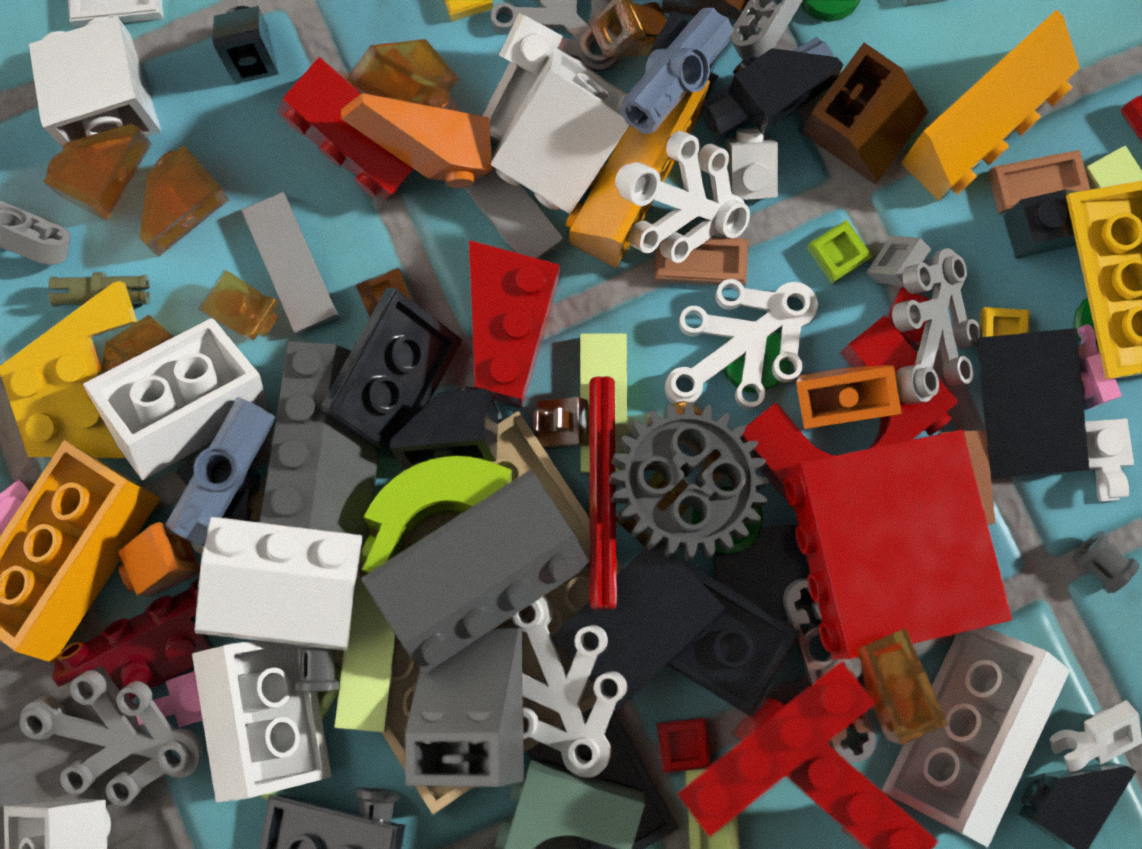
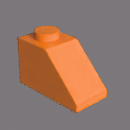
M894 365L845 367L799 375L796 381L804 429L902 414Z
M158 522L149 526L118 551L123 562L119 566L121 579L130 592L135 591L137 596L152 597L200 574L201 567L189 540L165 528L166 524Z

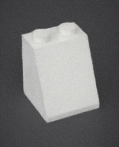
M118 16L96 18L88 22L84 27L68 32H52L44 36L43 40L29 44L42 126L75 160L162 132L132 37Z
M555 47L496 147L490 165L496 168L497 175L507 183L514 186L522 184L535 192L536 199L544 206L555 211L561 208L570 214L630 126L619 111L623 107V99L628 94Z

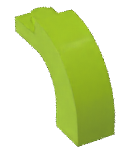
M451 456L419 463L396 476L376 495L364 515L368 527L378 532L377 536L370 535L363 546L359 561L364 564L362 569L364 574L367 575L400 554L409 533L424 519L445 512L463 513L512 482L511 469L479 458Z

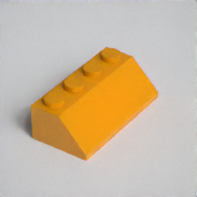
M1056 9L929 125L902 160L901 164L938 201L950 190L959 195L977 177L972 171L977 165L984 161L990 166L1010 147L1004 140L1014 131L1020 137L1024 135L1041 118L1036 111L1047 102L1053 108L1072 90L1073 87L1068 81L1078 71L1080 66L1064 16Z
M709 80L700 91L687 92L652 134L640 133L632 125L628 127L614 148L606 165L603 164L588 188L592 189L585 203L578 202L567 218L565 226L570 228V245L616 269L618 268L630 246L629 234L632 227L637 222L644 220L654 200L648 205L638 206L623 199L615 184L617 173L624 165L640 162L657 170L660 175V181L665 182L676 162L667 154V142L677 131L691 134L701 116Z
M64 440L0 535V640L15 652L54 663L120 562L121 558L118 551L137 536L161 498L128 476Z

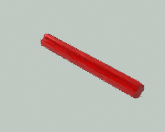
M596 376L591 378L589 385L590 607L595 610L606 611L615 609L617 603L616 503L611 501L612 496L616 493V485L609 483L611 474L616 472V467L611 464L612 458L616 453L615 380L608 376Z

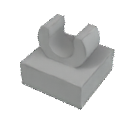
M890 236L867 270V273L877 283L895 285L897 289L905 288L903 283L904 268L922 262L926 263L927 260L925 258L931 248L918 237Z

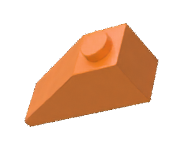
M364 93L341 109L342 120L429 179L446 181V185L452 188H466L474 185L475 180L492 171V166L490 165L489 117Z

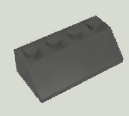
M288 341L260 523L362 535L363 547L369 537L370 528L364 519V515L374 498L379 451L318 411L351 350L336 344Z
M530 469L368 573L361 580L406 651L422 673L426 674L589 567L590 562L564 517L536 474Z

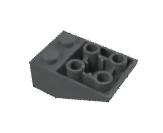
M522 628L493 629L426 674H423L420 670L405 733L406 785L500 787L524 781Z

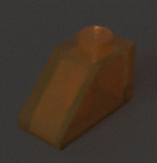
M426 39L370 45L346 80L354 88L369 95L443 108L451 98L449 92L458 82L459 77Z
M133 124L69 141L62 152L56 154L51 159L47 167V176L43 182L61 198L107 221L152 143L141 129Z
M185 145L177 151L167 152L160 157L155 164V168L147 174L140 239L158 257L229 201L220 186Z
M906 628L857 648L866 692L876 703L872 707L887 741L902 745L948 725Z

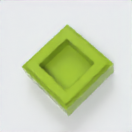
M848 220L843 221L813 240L807 246L808 251L831 284L847 276L873 257Z

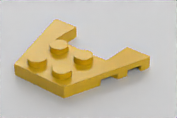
M117 281L110 284L0 365V375L28 457H53L62 442L66 440L95 458H126L116 444L83 385L103 374L92 337L138 323L125 282Z

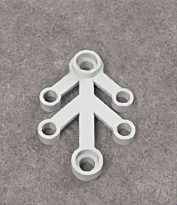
M677 131L669 138L666 151L671 159L679 162L684 190L660 181V175L657 170L640 162L624 165L617 173L615 184L623 199L638 206H645L651 201L656 200L676 208L653 224L646 221L637 222L630 231L629 242L632 247L644 253L653 252L660 244V253L663 257L675 263H681L689 256L691 251L713 236L728 238L740 236L749 223L750 211L748 206L744 204L743 199L731 192L727 170L729 162L728 152L714 144H707L698 154V139L683 131ZM701 171L710 174L714 201L705 197ZM698 216L705 218L704 221L685 235L676 232Z
M735 279L722 281L715 294L717 304L725 310H733L738 306L769 311L756 322L707 315L705 310L699 306L685 308L679 318L680 330L685 335L695 337L700 334L730 337L732 339L693 368L679 367L674 369L668 375L665 382L664 390L667 399L679 407H685L687 402L694 404L702 393L703 384L745 353L742 382L736 390L735 399L743 409L752 410L757 408L765 398V389L761 384L766 339L781 326L780 355L777 356L772 364V373L780 382L788 383L795 380L802 370V361L798 356L801 327L812 321L818 308L815 293L805 284L789 282L780 286L776 292L744 288ZM723 289H734L738 293V299L735 301L725 300L722 296ZM791 297L800 299L803 308L799 311L791 310L787 305V299ZM690 314L697 315L701 319L702 325L698 328H690L685 323L686 316ZM782 360L791 361L795 367L794 373L790 375L782 373L779 369V362ZM682 377L688 378L693 383V389L689 392H681L676 386V381ZM746 387L754 388L758 393V400L755 402L746 401L742 396V390Z
M544 595L531 604L536 611V617L533 622L526 621L522 616V611L511 617L513 624L517 628H522L523 632H527L547 684L522 673L523 696L559 712L566 731L538 720V716L532 709L523 707V716L529 721V729L527 732H523V739L530 737L561 751L563 762L569 771L580 777H593L602 772L610 761L611 747L604 733L616 702L626 693V680L621 674L614 671L606 672L596 679L594 693L597 700L586 723L578 704L598 654L602 653L607 647L608 637L606 632L596 625L580 629L575 637L577 653L567 676L547 628L553 617V607L550 600ZM587 632H593L597 635L599 645L596 650L586 647L584 636ZM609 678L617 683L618 693L616 696H609L604 692L603 682L605 679ZM579 744H586L591 748L592 759L590 761H584L579 757L577 752Z

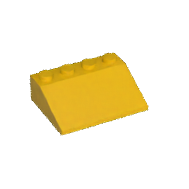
M1142 180L1069 193L1066 195L1105 379L1142 375Z

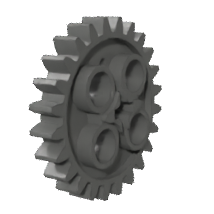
M687 402L681 415H678L676 409L670 403L664 409L663 419L654 410H651L646 416L648 427L635 421L630 429L634 438L623 436L618 445L626 454L615 453L611 464L623 471L612 473L609 483L621 486L622 489L614 493L611 501L617 504L626 503L627 508L621 513L619 520L621 522L634 518L637 524L631 536L634 538L643 532H647L650 535L647 549L651 550L661 541L665 543V557L670 558L678 547H682L685 560L690 561L694 557L697 547H699L703 556L709 559L715 554V543L720 549L727 552L733 547L731 535L742 541L749 534L743 523L755 525L759 521L760 516L752 508H761L767 502V498L755 492V490L764 488L769 483V479L764 476L755 475V472L766 463V460L763 458H751L750 453L758 445L756 440L743 443L739 439L745 431L746 427L744 425L738 426L732 431L727 428L730 414L725 413L718 421L712 419V407L710 405L706 406L701 415H695L692 402ZM688 439L694 442L698 448V456L691 457L682 453L678 448L677 440ZM711 452L719 454V458L701 474L694 484L689 485L666 510L662 511L658 508V503L676 488L682 478L688 477ZM649 470L660 473L665 479V488L654 489L648 486L644 481L643 473ZM723 473L728 476L732 481V491L726 492L717 488L713 483L712 474ZM685 504L694 507L699 513V524L692 525L684 522L679 516L678 507Z

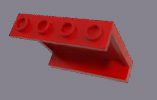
M963 429L803 462L786 469L787 478L784 481L785 494L789 504L795 507L799 523L796 527V540L800 551L807 556L811 573L807 578L808 589L813 601L818 603L822 623L819 625L820 639L825 650L830 652L832 660L853 659L1013 620Z

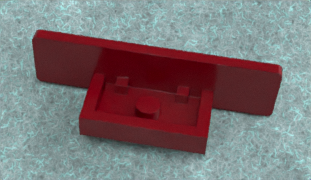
M200 577L192 582L189 589L173 597L165 595L156 599L146 608L145 612L129 620L121 618L112 622L103 630L101 635L85 643L83 641L74 642L64 648L59 653L54 665L52 680L57 687H61L74 680L85 671L93 670L102 665L120 691L135 681L146 684L151 690L194 667L193 653L214 648L206 634L195 633L196 618L194 616H196ZM129 692L131 700L137 697L134 693Z

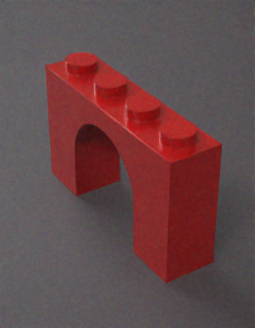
M885 315L857 336L840 352L841 356L851 367L894 365L895 376L901 367L915 365L918 354ZM940 379L937 394L932 396L927 402L906 405L899 398L902 414L880 417L878 434L868 449L913 440L924 430L929 436L933 435L952 419L947 411L956 405L958 400ZM777 402L745 426V431L739 438L743 443L755 440L758 442L750 456L751 458H763L766 460V463L760 470L788 504L784 489V481L787 478L786 469L803 462L836 456L815 447ZM789 504V506H790V507L794 510V512L796 513L795 507H794V506H791V505Z
M839 662L680 790L677 795L708 836L711 837L876 703L846 666Z
M763 697L751 717L745 715L731 734L740 742L743 741L785 706L777 700ZM827 743L785 776L788 781L842 827L841 831L861 849H933L939 842Z

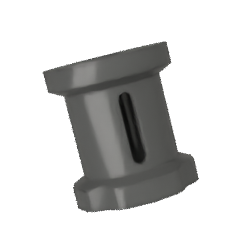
M1098 531L1078 548L1072 557V562L1079 567L1084 565L1103 582V589L1108 594L1115 593L1124 587L1136 574L1140 563L1134 558L1127 559L1108 542L1109 536L1104 531Z
M297 645V648L300 649V680L295 682V690H338L340 688V681L335 679V649Z
M356 788L355 796L360 799L359 814L392 822L394 802L399 800L400 792L383 788Z

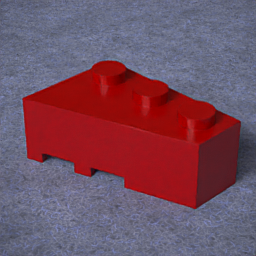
M319 56L282 98L277 114L294 130L319 147L320 152L338 167L342 165L356 176L354 181L367 194L374 198L380 195L386 200L414 168L341 119V109L361 93Z
M469 240L475 388H486L493 401L523 409L560 280V264Z

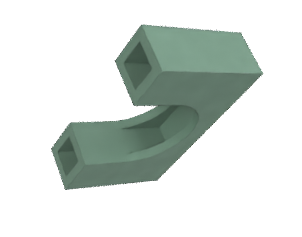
M531 758L528 771H524V781L513 784L509 799L519 802L513 820L506 817L503 818L495 847L501 849H534L537 845L550 838L570 835L618 849H632L645 806L644 792L596 777H580L573 774L567 768Z

